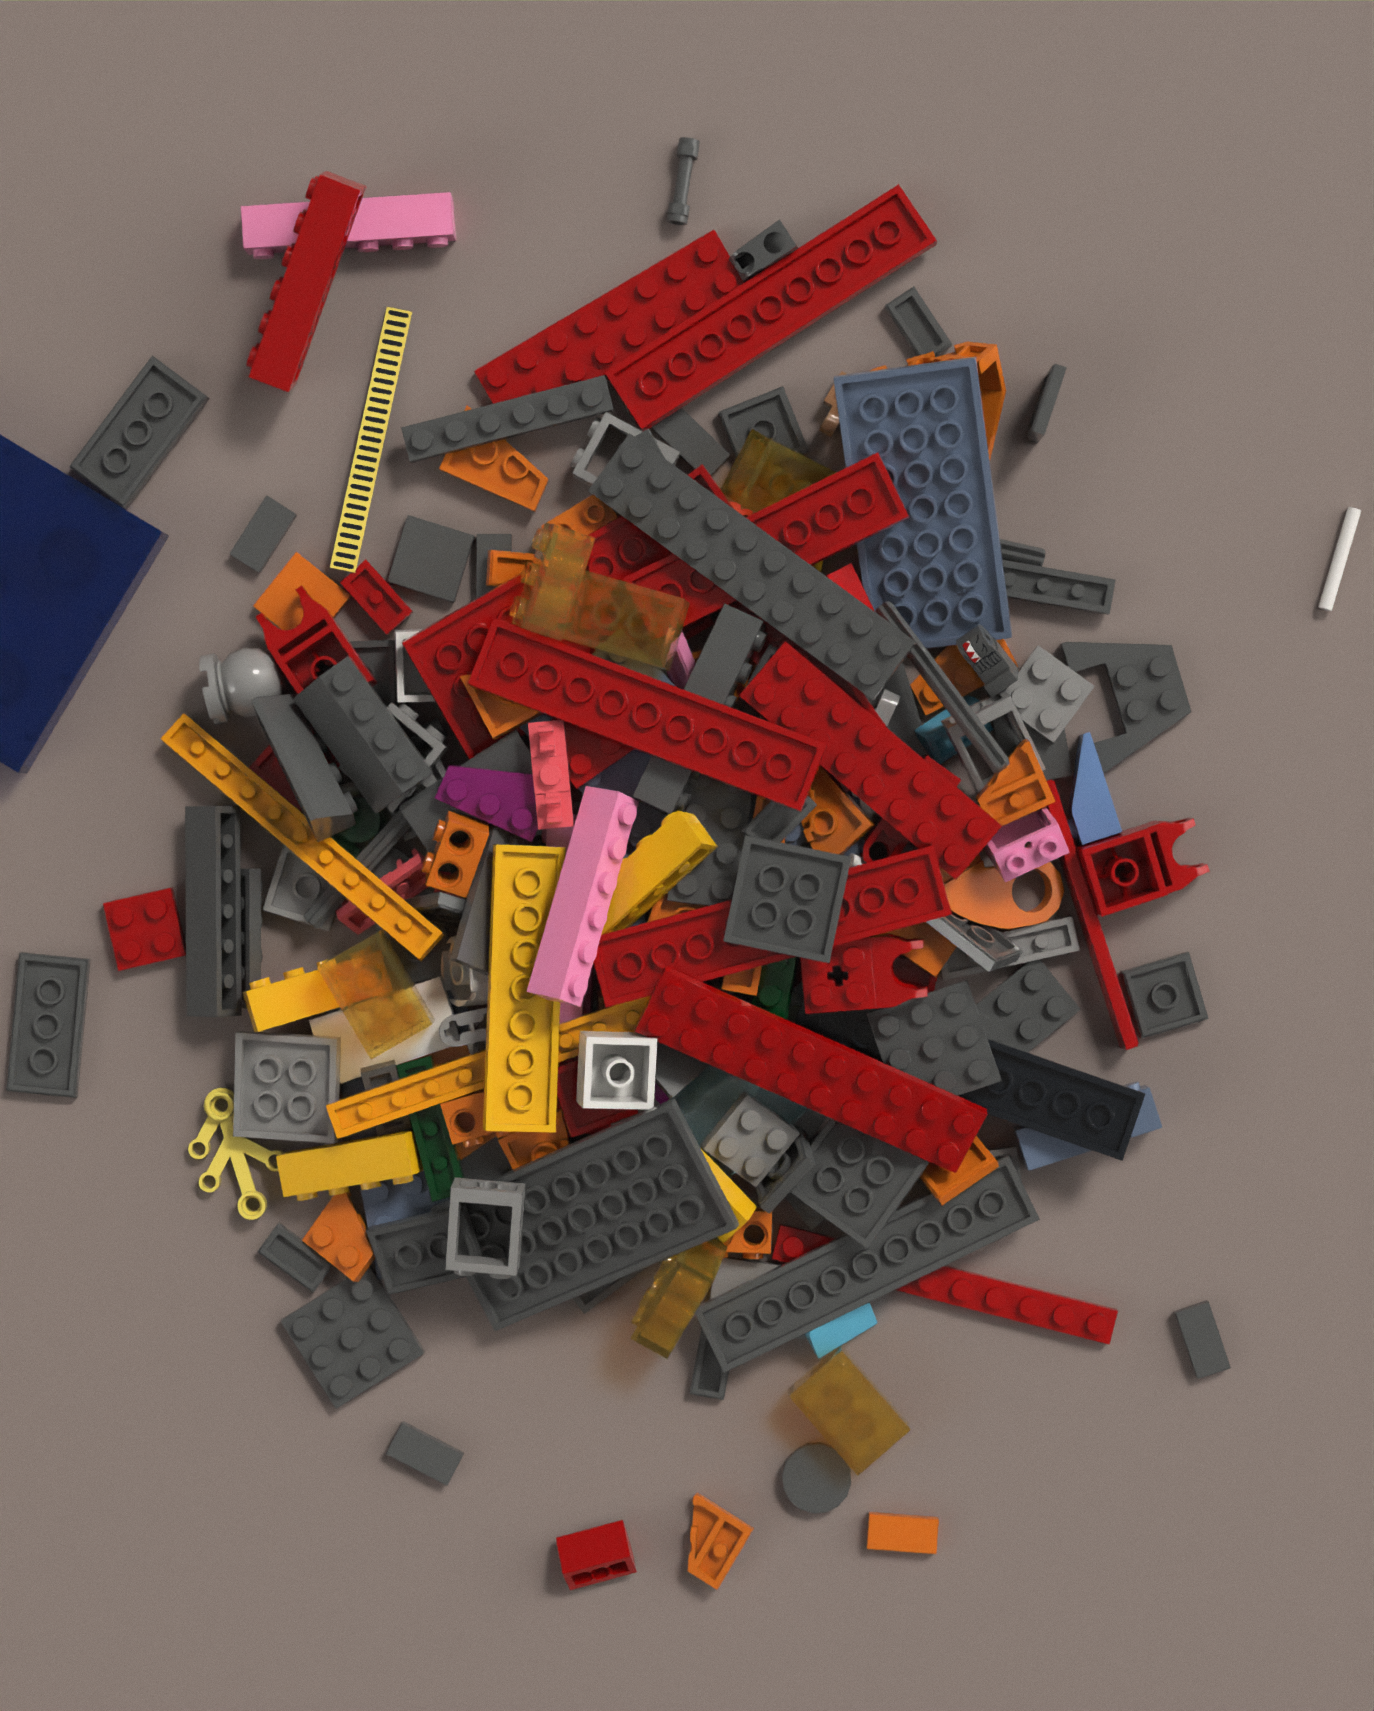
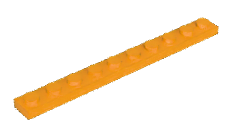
M185 713L161 737V740L420 962L442 939L444 934L331 837L317 842L304 814Z
M650 996L603 1008L559 1023L558 1062L579 1055L580 1031L635 1032V1026ZM486 1049L327 1104L326 1109L337 1139L483 1089Z

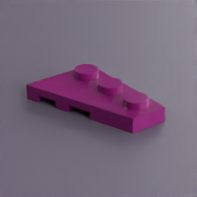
M456 765L448 766L435 799L528 841H533L538 830L533 774Z

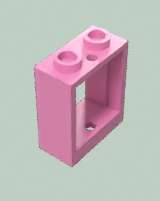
M1043 807L1002 826L983 848L1005 882L1070 853L1059 824L1047 807ZM1027 842H1031V845L1024 847Z

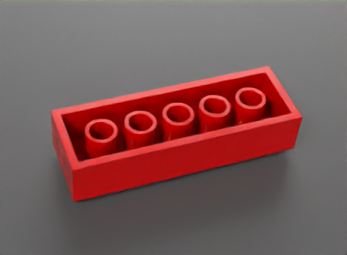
M325 171L319 177L315 176V178L311 179L305 198L310 200L308 209H304L303 212L299 213L293 232L298 234L296 243H292L291 246L288 245L281 266L287 269L284 277L280 276L279 280L276 279L269 299L275 301L272 310L269 309L267 313H264L258 328V333L263 335L262 340L252 347L246 366L251 368L249 378L286 392H290L297 384L367 186L329 171Z

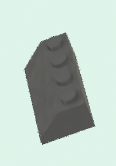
M347 656L293 698L376 814L434 773L351 657Z
M294 694L253 698L251 702L259 724L317 842L356 825L353 813L358 811L350 792L342 793L338 784L343 781L335 762L328 764L323 754L328 751V748L318 733L313 734L309 726V720L293 699L295 697Z
M516 729L461 765L533 774L530 745ZM443 778L399 806L427 851L431 853L434 852L437 841L433 840L435 827L439 819L445 821L448 810L486 822L435 799ZM457 831L450 838L454 842L462 843L469 838V835L463 831ZM443 864L442 867L446 871L453 864Z

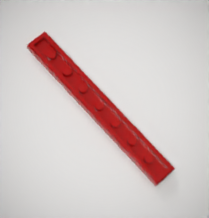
M1052 779L1046 780L1055 799L1054 803L1046 807L1059 824L1070 852L1059 857L1061 867L1120 1049L1129 1050L1138 1047V1039L1055 781Z

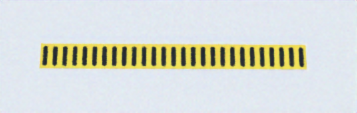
M391 307L386 308L330 568L356 572L412 316L410 311Z

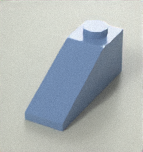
M1090 732L1079 735L1068 805L1070 819L1067 822L1073 840L1076 839L1078 845H1084L1122 832Z

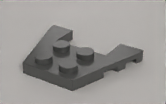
M1065 642L1060 644L1066 665L1075 672L1101 664L1105 665L1125 733L1094 743L1103 773L1192 712L1172 645Z

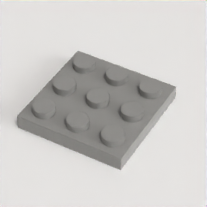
M252 1031L236 1032L233 1137L319 1143L338 1142L326 1105L339 1100L341 1037Z

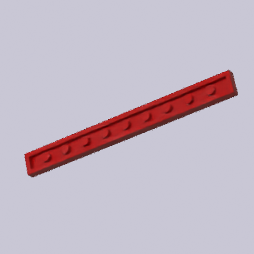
M780 1223L772 1259L783 1262L791 1261L836 1239V1237ZM946 1265L896 1289L908 1294L1109 1345L1118 1310L1115 1308Z

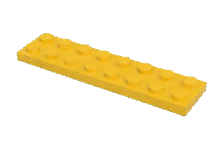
M493 845L483 1109L484 1131L556 1132L560 1002L547 1000L529 993L527 988L565 860L566 847Z

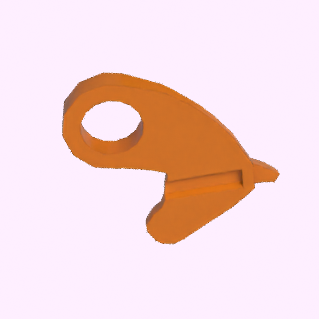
M980 854L975 857L957 880L939 866L951 912L975 923L1004 929L1031 926L1048 921L1060 908L1064 887L1061 873L1051 862L1033 869L1044 880L1045 895L1041 903L1029 911L1020 909L1013 900L1012 886L1016 878L1005 882L994 865L984 866Z

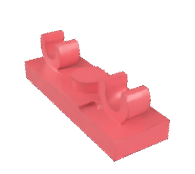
M553 720L528 723L538 830L573 827L574 818L564 721Z
M415 848L411 850L413 855L411 859L407 862L398 859L396 862L397 868L380 878L382 882L402 899L413 898L429 887L426 886V873L421 872L425 856ZM347 898L342 903V907L335 911L338 920L357 935L375 924Z

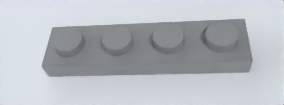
M1072 916L1000 932L1023 951L1016 962L1003 967L1080 951ZM956 947L940 970L943 981L987 971L958 947Z

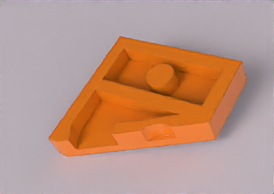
M1028 739L1020 742L1008 757L1010 764L1001 772L995 773L975 797L978 805L1002 826L1055 802Z
M349 1191L333 1195L302 1241L353 1282H359L374 1261L375 1256L366 1234V1225L361 1215L357 1214L350 1199L352 1195Z
M696 1493L692 1504L694 1508L690 1531L691 1548L688 1558V1572L718 1590L754 1528L703 1495Z

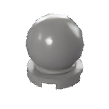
M260 648L239 649L230 653L223 662L219 661L215 653L200 656L199 669L200 672L207 671L209 684L208 687L202 688L209 717L214 719V725L229 722L232 711L243 717H257L251 699L260 696L283 695L285 691V674L274 657Z

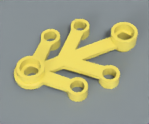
M216 1088L205 1098L204 1110L208 1117L197 1138L190 1142L188 1152L194 1159L205 1158L211 1150L209 1142L220 1124L224 1139L208 1170L200 1176L199 1186L208 1193L217 1190L221 1185L220 1176L228 1160L231 1158L242 1193L237 1204L238 1211L242 1217L254 1220L262 1216L266 1211L267 1200L261 1192L256 1191L245 1154L265 1163L270 1171L277 1172L278 1167H274L270 1163V1157L274 1154H283L284 1152L281 1150L271 1151L246 1137H233L234 1092L227 1088ZM222 1098L227 1101L228 1108L226 1111L218 1110L216 1107L218 1099ZM196 1142H201L205 1145L204 1154L199 1155L195 1153L194 1144ZM211 1175L215 1178L216 1184L213 1188L205 1185V1176ZM250 1198H255L259 1201L258 1210H251L248 1207L247 1202Z

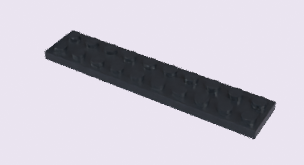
M803 998L795 1024L883 1062L867 1017V1013L882 1008L805 1014ZM988 1039L1002 1081L958 1095L959 1097L986 1108L989 1115L1123 1161L1145 1097L1144 1092Z

